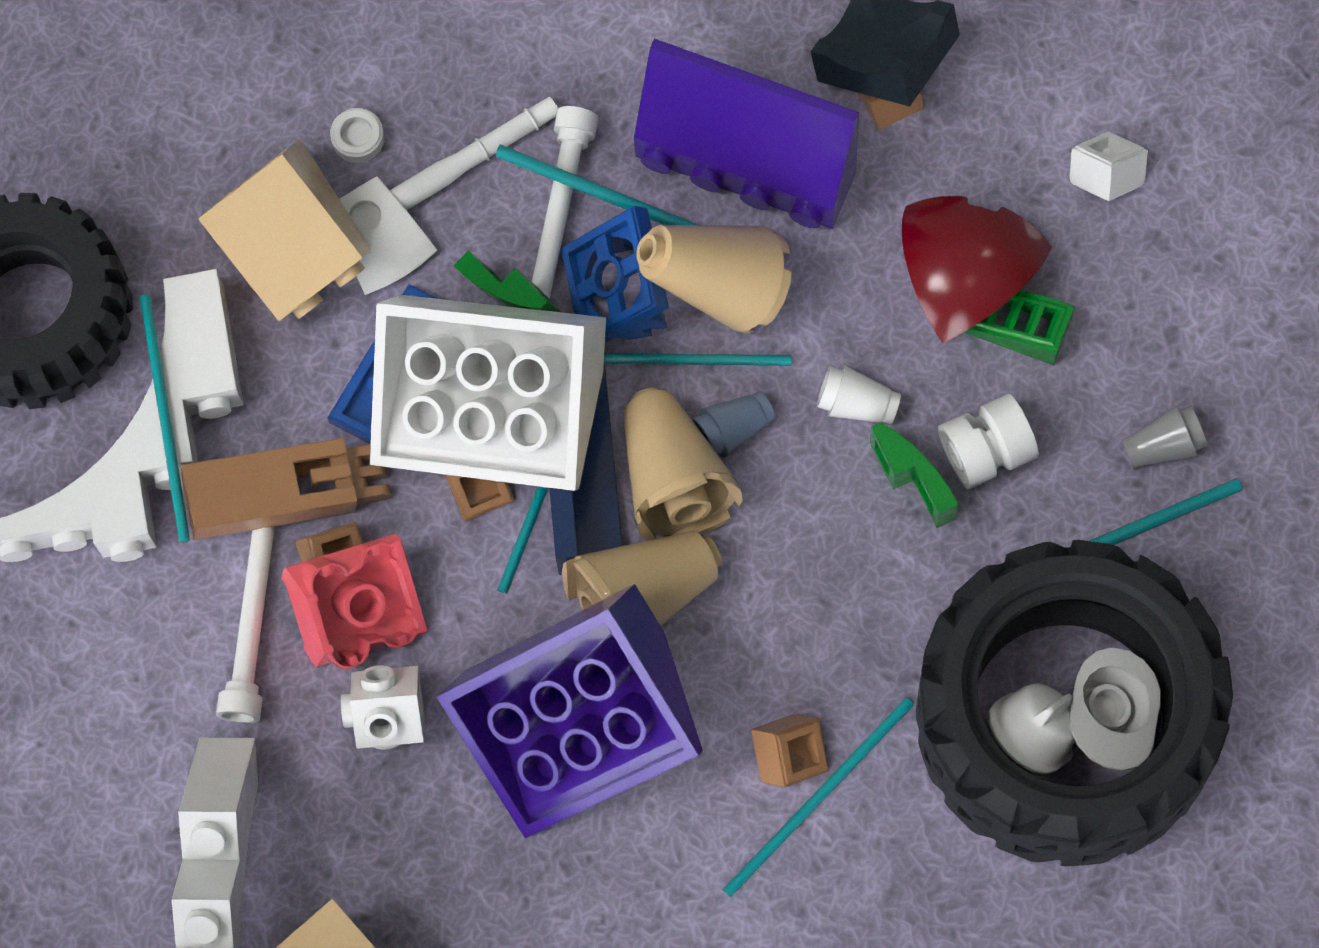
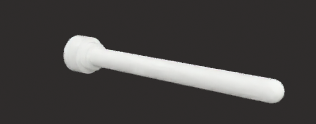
M575 106L558 108L553 131L558 135L556 141L561 147L556 167L575 175L577 174L581 150L586 149L588 143L595 139L599 121L597 114ZM554 180L532 282L549 299L573 193L572 187Z
M275 526L252 530L232 681L226 682L225 690L219 692L216 716L225 721L257 723L260 721L263 697L258 695L259 686L254 684Z

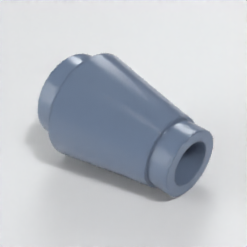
M759 391L753 395L701 408L699 416L692 419V421L715 452L725 458L764 428L766 424L773 421L775 413L769 399L763 392Z

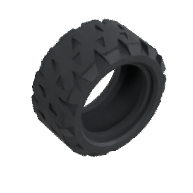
M1072 540L1071 547H1063L1053 542H1042L1006 554L1003 563L986 565L954 593L952 603L937 618L924 651L916 705V721L919 729L918 744L928 775L933 784L944 793V802L948 808L972 832L994 839L996 841L995 847L1010 854L1038 863L1061 860L1060 866L1065 867L1105 863L1124 852L1127 855H1131L1161 838L1180 817L1187 813L1218 762L1230 729L1228 720L1233 702L1228 656L1222 657L1219 631L1199 599L1195 596L1189 600L1180 580L1145 556L1140 555L1138 561H1134L1118 546L1085 540ZM1057 625H1074L1090 628L1121 642L1135 655L1142 658L1157 678L1161 690L1160 701L1162 708V733L1158 747L1141 765L1131 772L1109 782L1096 785L1069 786L1043 780L1023 770L1011 761L995 743L985 725L979 706L978 681L988 663L1005 645L1030 631Z

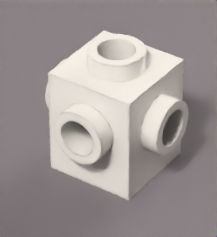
M378 665L369 667L364 671L351 673L350 694L341 695V714L344 728H354L357 749L374 747L386 750L401 744L424 742L425 714L418 666L390 668Z

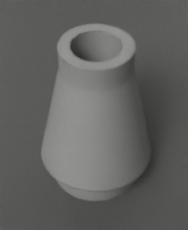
M1175 406L1132 436L1122 439L1134 470L1146 465L1197 457L1196 451L1208 447L1202 427L1192 406L1182 410Z

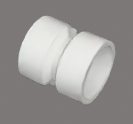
M1005 394L981 405L979 416L977 417L964 413L938 425L939 438L944 452L959 481L968 490L995 478L999 466L1013 470L1038 458L1039 455L1037 442L1023 410L1011 394Z

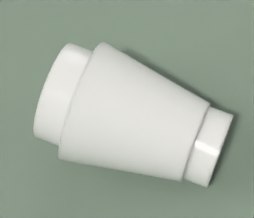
M846 365L842 369L829 366L821 386L817 408L827 410L828 417L878 423L884 422L891 425L898 410L901 394L891 391L890 388Z

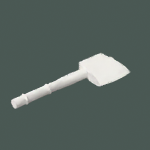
M550 96L529 109L524 108L523 113L480 139L475 138V142L451 156L435 162L391 190L376 176L339 199L371 248L360 260L365 269L356 276L365 295L405 277L438 251L407 210L447 187L466 171L484 160L489 161V157L496 154L500 144L507 147L530 132L538 131L540 126L555 118L558 107Z

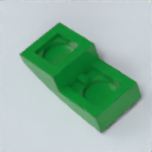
M469 250L454 265L468 280L502 306L563 313L538 286L516 268L502 281L492 269Z
M880 422L872 426L869 443L892 488L896 489L913 481L936 528L956 520L959 504L949 486L929 460L913 444Z

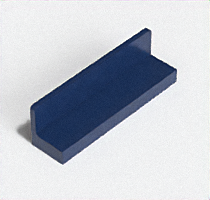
M603 365V375L579 489L572 491L549 488L555 558L559 575H562L563 563L573 559L575 556L622 546L605 365Z

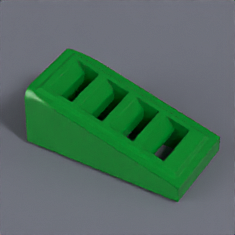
M1020 290L1005 303L1011 306L1003 327L994 325L998 309L983 321L964 332L1054 365L1072 320L1075 306L1050 297ZM1021 311L1031 314L1024 332L1014 330ZM1041 318L1051 321L1045 338L1035 335Z

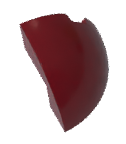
M940 196L924 199L905 206L903 212L902 244L907 269L921 307L942 343L969 330L1008 302L1037 273L1052 248L1046 238L1032 224L1005 207H1001L998 211H992L968 204V198L965 196Z

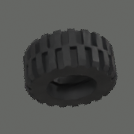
M20 193L18 201L9 202L5 194L0 195V277L6 272L23 265H52L63 269L69 274L73 282L72 292L61 316L44 331L21 339L0 338V406L15 408L18 399H23L29 409L45 408L46 398L55 395L60 403L76 397L72 389L83 382L90 389L102 379L97 371L103 363L113 366L121 352L116 345V340H127L132 325L126 313L133 310L132 293L127 285L129 279L103 229H98L93 219L83 210L77 209L72 212L67 201L51 196L47 199L46 204H42L37 193Z

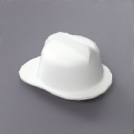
M1113 647L1098 650L1083 662L1077 674L1074 690L1071 695L1073 697L1070 708L1071 732L1077 746L1086 756L1104 768L1118 771L1134 769L1149 757L1153 747L1157 717L1160 709L1161 690L1155 673L1142 658L1129 650Z
M1041 683L1027 685L1016 692L1005 695L997 700L988 711L989 725L994 738L1005 753L1016 763L1031 772L1046 775L1057 771L1073 757L1072 746L1075 743V739L1070 728V708L1073 697L1070 693L1063 696L1052 687Z

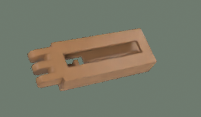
M344 438L181 465V480L193 540L355 513L358 505L382 501L392 497L389 484L367 485L368 482L387 478L386 467L375 465L363 466V462L370 461L371 444L346 448ZM310 476L312 488L319 487V483L334 481L335 489L300 495L297 478Z

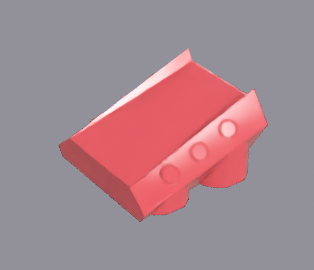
M396 533L284 568L281 579L285 583L304 643L303 648L315 668L333 663L340 668L351 669L364 663L369 655V651L385 646L400 648L411 643L415 637L428 632L402 542Z

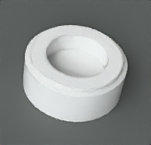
M352 108L339 114L332 123L330 129L331 141L334 150L342 159L353 163H362L371 160L381 151L384 144V131L379 118L371 111L363 108Z

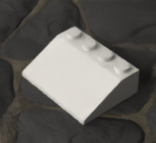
M400 295L377 303L370 465L572 491L578 490L603 375L606 317Z

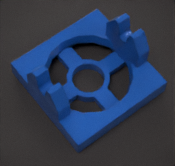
M633 206L561 247L574 314L605 317L596 308L593 297L598 295L606 298L610 318L606 317L605 343L613 338L630 340L652 336L651 329L667 328L665 315L663 314V311L669 308L666 291L641 274L636 258V251L640 240L652 229L648 209L644 207ZM634 250L633 254L624 259L615 256V253ZM610 262H613L617 269V280L614 287L610 291H606L602 284V275L605 267ZM638 272L641 282L640 292L632 307L626 309L623 292L627 286L628 278Z

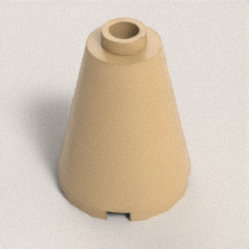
M658 225L642 237L636 251L640 272L646 279L726 327L746 334L753 333L752 328L758 324L767 326L774 320L785 302L791 284L792 271L784 269L783 252L790 254L789 245L780 232L765 226Z
M653 387L636 392L623 410L634 518L640 536L647 541L657 539L656 535H676L690 531H696L702 536L724 525L731 518L727 509L734 501L738 507H740L743 501L738 481L671 392Z
M690 531L575 556L573 559L563 563L562 579L568 601L578 597L582 610L635 584L657 621L662 626L718 579V567L722 565V559L717 546L710 537L706 536L703 538L696 531Z

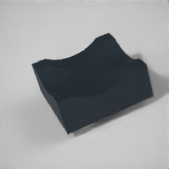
M850 0L837 26L827 36L819 39L810 51L817 81L910 107L960 36L954 4L939 0L926 3L909 0Z

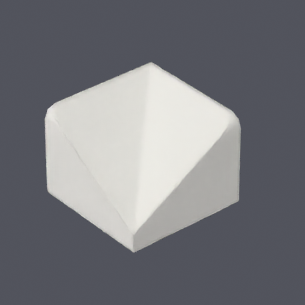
M1109 131L1072 148L1070 182L1102 199L1111 201L1144 184L1148 150Z

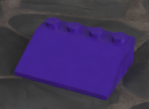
M654 38L649 51L634 133L635 156L641 158V163L652 171L668 174L673 170L690 176L691 182L704 190L718 192L722 188L739 194L740 199L753 208L768 210L771 206L790 213V218L802 226L818 228L819 225H823L833 229L856 174L859 112Z
M635 584L465 670L437 696L440 704L524 838L699 756L703 751L665 632Z

